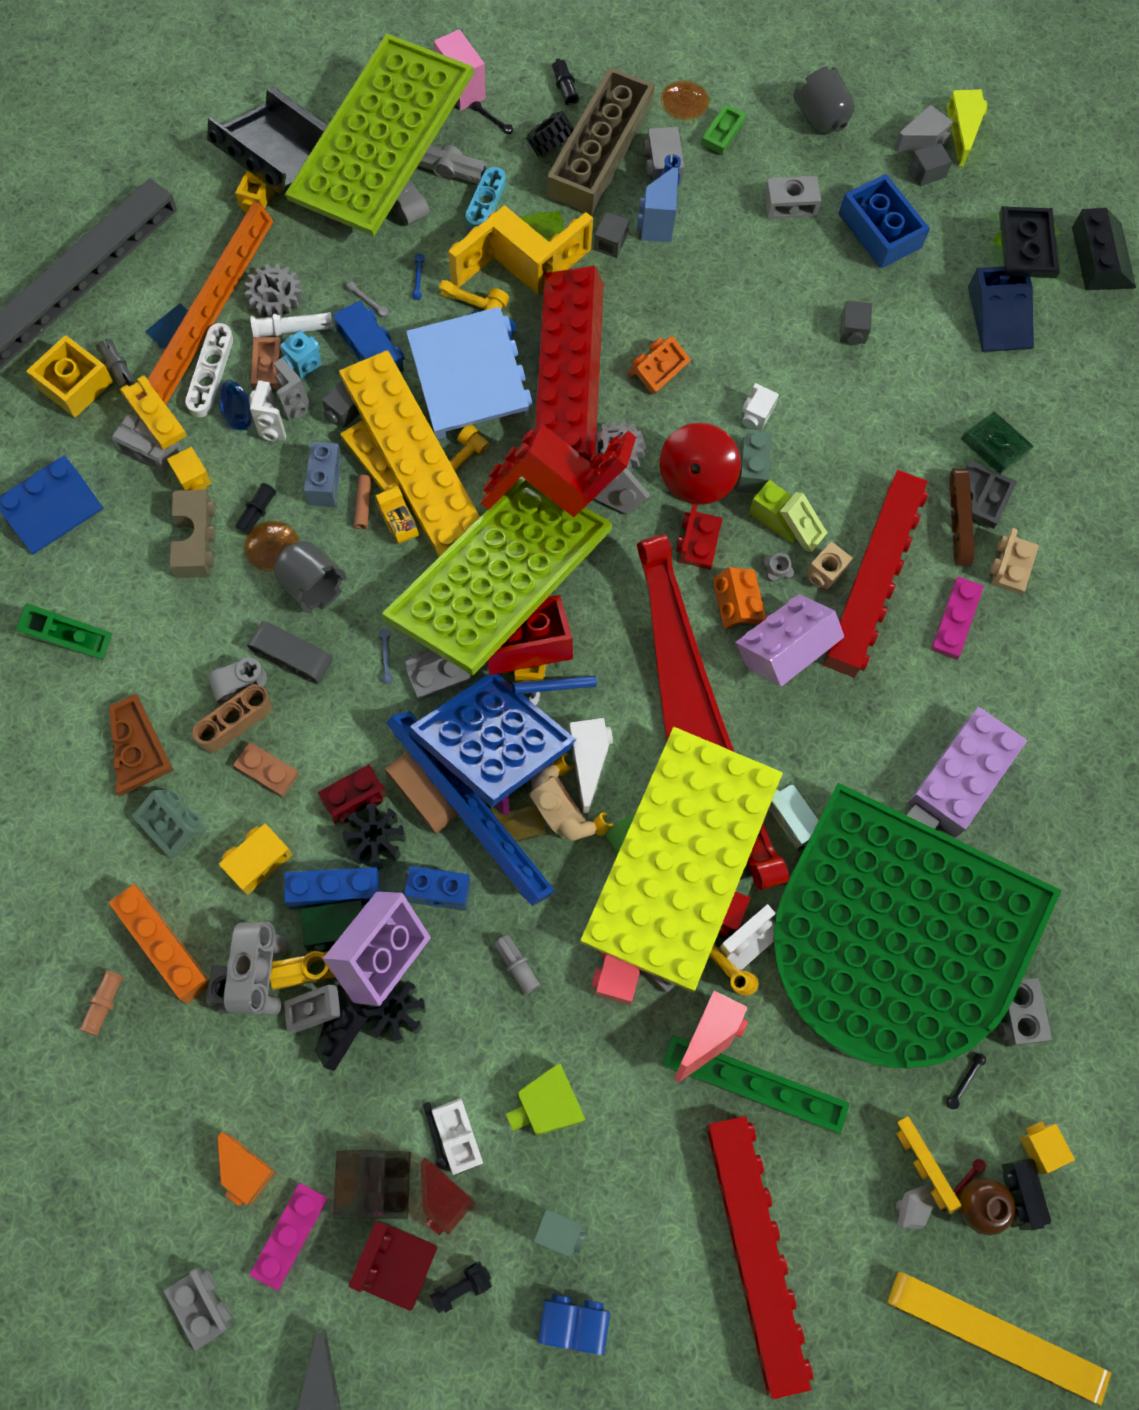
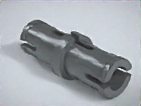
M105 339L108 345L106 347L103 340H101L96 345V348L106 363L105 367L108 373L112 374L116 380L119 389L126 384L128 386L135 384V380L127 369L125 358L119 355L113 341Z

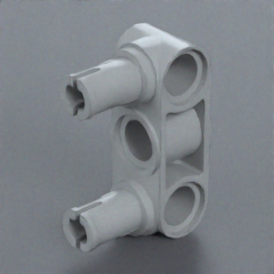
M270 922L238 923L234 928L224 993V1006L230 1014L253 1016L263 1013L266 1015H276L281 1009L280 999L269 996L268 990L272 972L273 952L277 954L286 952L289 947V940L286 936L276 934Z

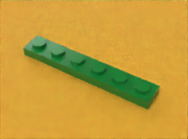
M672 1035L661 1066L677 1072L690 1041ZM721 1053L689 1075L691 1078L836 1134H841L850 1105L849 1102Z

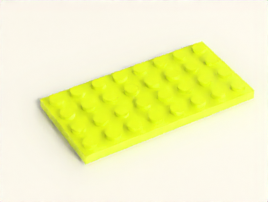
M673 727L580 943L694 993L783 772Z

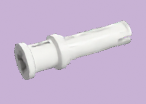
M331 312L292 317H280L277 314H273L272 317L256 319L255 316L250 317L253 338L269 336L281 338L283 334L296 333L300 330L302 332L333 330Z

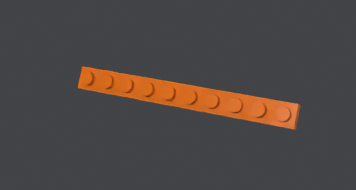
M253 202L148 378L151 386L165 405L168 403L202 345L209 328L216 321L274 222L262 203ZM144 392L138 394L137 399H142L146 394Z

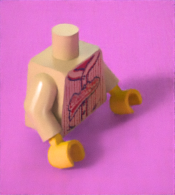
M567 753L531 778L534 790L529 793L530 797L550 828L562 839L567 838L573 841L594 834L603 836L614 825L604 821L608 816L604 812L600 813L593 822L587 821L558 777L564 776L575 767V764L569 766L565 762L564 758L568 756Z

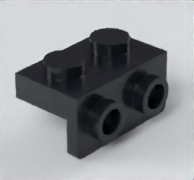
M1030 1158L1002 1164L1005 1186L1014 1198L1016 1207L1014 1219L1019 1226V1230L1045 1228L1044 1225L1051 1223V1218L1034 1159Z

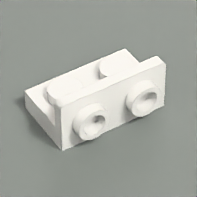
M768 904L722 943L719 948L725 954V957L740 971L774 942L775 923L771 919L776 913Z

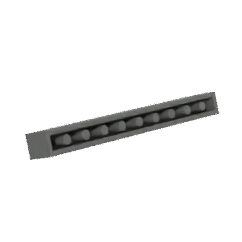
M149 178L144 184L137 187L135 192L126 200L119 203L109 215L101 219L91 231L83 235L74 246L65 251L56 262L46 268L38 278L27 285L12 301L6 303L4 308L0 310V370L177 211L171 193Z

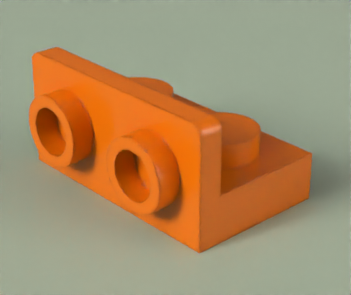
M673 335L664 340L661 337L656 339L649 346L651 351L646 356L642 353L631 362L633 367L627 372L630 377L636 374L651 394L660 390L691 361Z

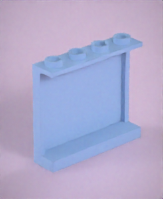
M500 307L407 331L430 420L437 439L445 438L447 431L524 411L525 416H529V406L533 405L530 391L523 388L522 381H525L522 365L516 364L515 356H518L515 340L510 341L508 332L511 331L508 315H502Z

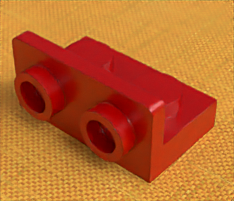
M692 504L691 512H685L681 528L686 529L685 537L679 536L676 552L681 553L679 563L711 570L723 518L696 512L698 505Z

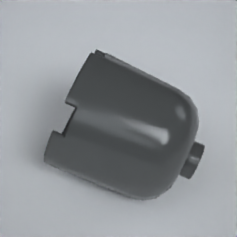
M824 66L805 78L807 83L801 90L797 87L793 94L795 102L811 126L817 132L823 134L842 131L848 125L855 107L853 98L836 67L829 70L827 66Z
M306 541L296 542L282 549L274 564V575L278 583L301 610L307 613H312V609L318 606L324 609L335 601L342 592L339 588L342 580H346L345 572L319 547Z

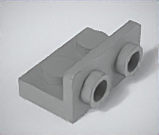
M281 358L273 363L277 372L275 379L281 386L276 393L285 416L290 421L293 418L302 417L311 405L302 380L287 362Z
M433 651L425 654L424 652L415 653L408 660L404 661L405 669L417 700L471 681L469 673Z
M195 1268L189 1272V1275L164 1290L194 1351L199 1350L233 1327L229 1321L233 1318V1314L228 1304L224 1300L219 1302L213 1291L217 1288V1284L212 1274L208 1270L203 1272L202 1268Z

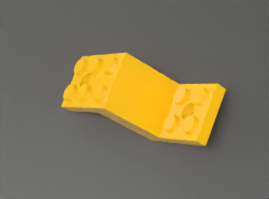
M504 205L498 211L492 212L481 225L474 227L464 239L452 245L448 251L450 281L460 287L495 258L538 295L544 290L545 273L568 270L591 250L593 217L585 212L579 218H574L565 230L560 234H555L550 242H548Z

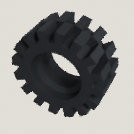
M561 111L555 115L552 114L548 119H544L541 124L539 123L536 128H533L528 133L526 139L536 155L540 157L546 155L549 151H553L555 147H559L562 142H565L570 137L574 128L565 113Z

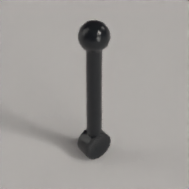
M475 101L472 104L473 110L483 113L500 126L505 134L513 132L512 125H505L484 109L479 101Z
M981 1053L975 1055V1063L953 1097L947 1099L946 1104L948 1108L957 1109L959 1107L961 1095L978 1068L986 1063L985 1055Z
M427 1102L423 1104L437 1154L436 1166L439 1169H445L448 1166V1159L443 1156L431 1104Z

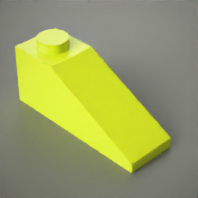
M982 89L955 90L952 92L947 105L948 117L953 121L951 131L959 166H964L982 118L987 113V101L983 98Z

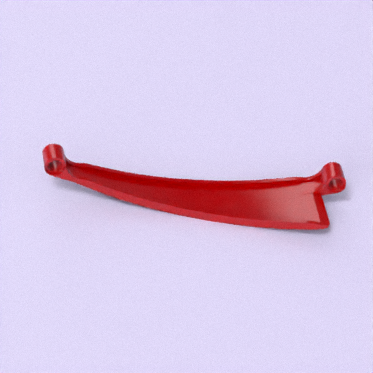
M662 534L637 542V550L648 586L653 643L666 743L673 727H676L734 752L675 578L672 565V550L666 534ZM762 824L746 863L759 891L789 882L786 864L783 858L774 851L765 826Z

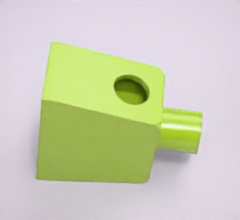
M560 1063L520 1090L517 1095L522 1106L506 1113L512 1131L530 1124L535 1136L577 1125L586 1120Z

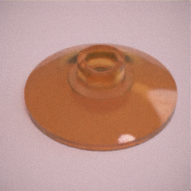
M679 80L665 87L661 95V104L664 110L672 117L681 120H692L706 112L709 106V96L707 91L698 83L689 80Z
M267 521L254 527L251 533L247 535L244 550L247 559L253 566L260 570L271 572L274 571V564L282 549L300 542L298 534L290 525L280 521ZM269 539L276 540L272 545L266 544Z

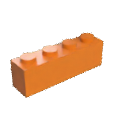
M133 884L109 902V905L181 1001L188 1004L208 989V977L146 894L137 885Z

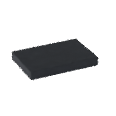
M1002 206L999 211L1005 276L1057 278L1060 270L1053 208Z

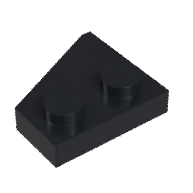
M341 985L337 986L340 1017L324 1022L315 1049L323 1067L332 1071L336 1070L367 1020L359 1004L353 1003Z

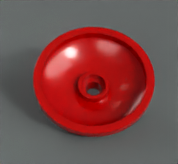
M697 422L684 425L669 436L660 453L659 467L662 479L671 493L685 502L706 505L721 500L733 489L740 475L741 457L736 443L727 432L713 424ZM692 464H698L701 471L695 472L692 469Z

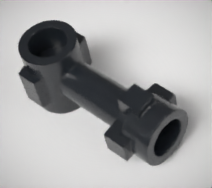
M480 1261L475 1262L463 1270L466 1278L445 1290L442 1285L434 1289L435 1292L429 1296L438 1314L442 1311L447 1313L452 1310L451 1302L471 1290L475 1296H478L492 1287L490 1279L492 1278L486 1266H482Z

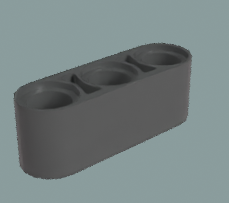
M266 621L260 623L247 643V647L255 654L261 653V657L281 667L287 666V670L306 680L310 678V682L314 684L320 682L333 661V658L322 649Z

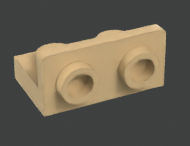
M1012 528L1007 536H1001L996 549L1000 551L999 558L994 559L989 573L993 574L992 585L1023 595L1039 545L1017 538L1018 530Z

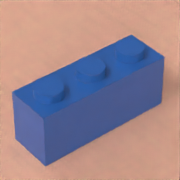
M361 300L333 314L336 330L359 362L388 350L400 373L404 371L403 360H405L402 350L399 346H393L388 331L384 326L380 328L377 324V318L370 307L366 309Z
M377 867L285 872L284 902L289 909L312 908L361 900L363 905H366L376 892H380V874Z

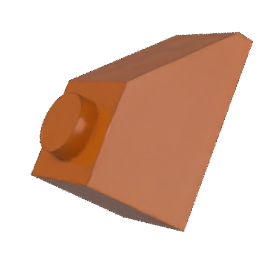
M221 1132L218 1135L221 1185L228 1190L225 1196L238 1206H241L243 1202L246 1205H252L276 1171L230 1134Z

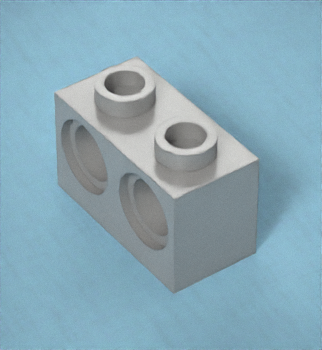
M1039 978L1024 979L1017 990L1021 997V1004L1017 1005L1012 1001L1007 1013L998 1025L1000 1037L1006 1041L1007 1047L1039 1044L1052 1040ZM1019 1021H1022L1027 1026L1028 1033L1026 1036H1023L1018 1030Z

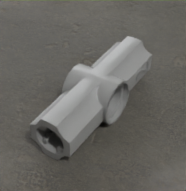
M430 145L418 166L433 170L436 176L440 178L447 177L446 180H452L456 177L479 184L483 173L487 169V162L464 156L458 148L452 145H444L442 149Z

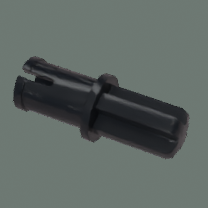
M558 58L552 64L557 79L556 86L561 90L565 105L576 104L579 101V95L574 86V76L570 74L565 60Z
M261 483L253 499L247 501L245 504L247 508L235 525V528L240 533L249 535L260 517L265 516V509L276 495V490L272 486Z

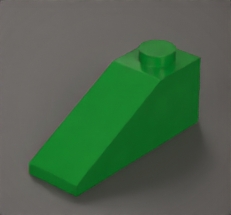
M28 603L23 607L14 632L43 643L101 660L105 656L112 633Z

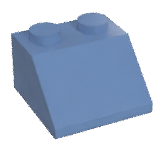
M673 167L646 187L645 198L640 197L637 230L642 231L641 240L672 241L677 206L678 168Z

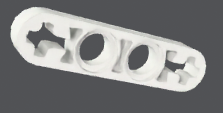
M214 324L207 332L185 401L188 411L192 416L204 417L210 413L233 344L232 332L226 324ZM221 333H224L225 336H222V337L220 338V341H219L220 347H218V346H217L218 342H217L216 336L218 337V336L221 335ZM211 355L220 356V360L217 363L210 364L206 361ZM204 377L213 379L212 384L209 386H201L199 382ZM199 393H201L204 404H200L198 408H195L194 404H198L200 400Z

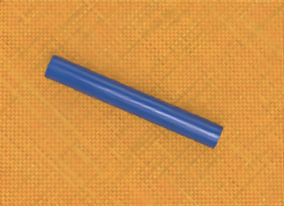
M596 676L517 682L512 683L513 694L596 687L597 679Z

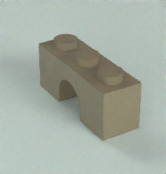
M207 490L173 491L172 517L177 527H189L194 529V531L186 540L171 541L170 568L175 578L209 577L210 567L215 565L214 552L210 550L211 542H215L216 538L215 527L211 525V517H216L215 500L210 499Z

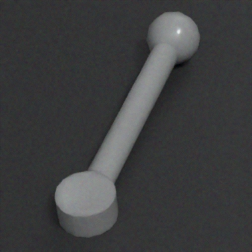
M349 281L346 284L348 291L356 293L378 311L380 317L388 316V309L376 304L356 288L354 282Z

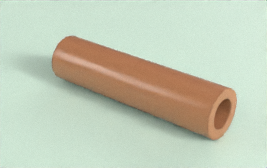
M368 475L358 476L354 517L355 529L368 528L372 479Z

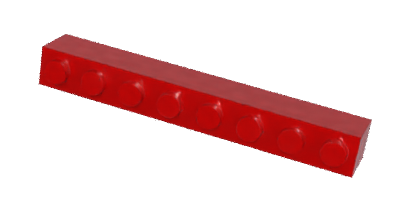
M897 469L889 485L839 620L844 638L828 650L823 666L855 678L859 670L865 671L870 659V655L866 654L868 646H874L879 631L875 630L877 622L882 623L887 612V607L883 606L885 599L890 600L896 586L895 583H892L894 575L899 576L904 564V560H901L900 557L902 552L907 553L913 539L908 536L911 529H916L921 515L917 514L918 507L923 508L929 492L925 491L927 480Z
M746 1116L706 1125V1130L767 1396L774 1400L811 1391L809 1381L814 1379L809 1359H804L801 1345L805 1344L802 1327L800 1323L795 1324L792 1310L797 1309L793 1290L787 1289L784 1276L788 1275V1266L784 1255H779L776 1241H780V1233L776 1221H771L768 1208L772 1207V1200L769 1189L767 1187L763 1188L760 1175L764 1174V1166L761 1156L755 1155L752 1143L757 1140L754 1125L752 1122L748 1123Z

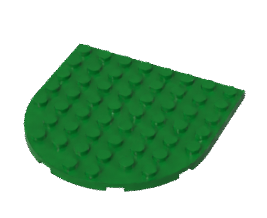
M837 783L779 902L774 925V955L779 978L792 1006L807 1026L817 1036L843 1054L868 1064L887 1068L912 1069L940 1064L956 1058L975 1047L1003 1019L1017 993L1062 890L849 787Z

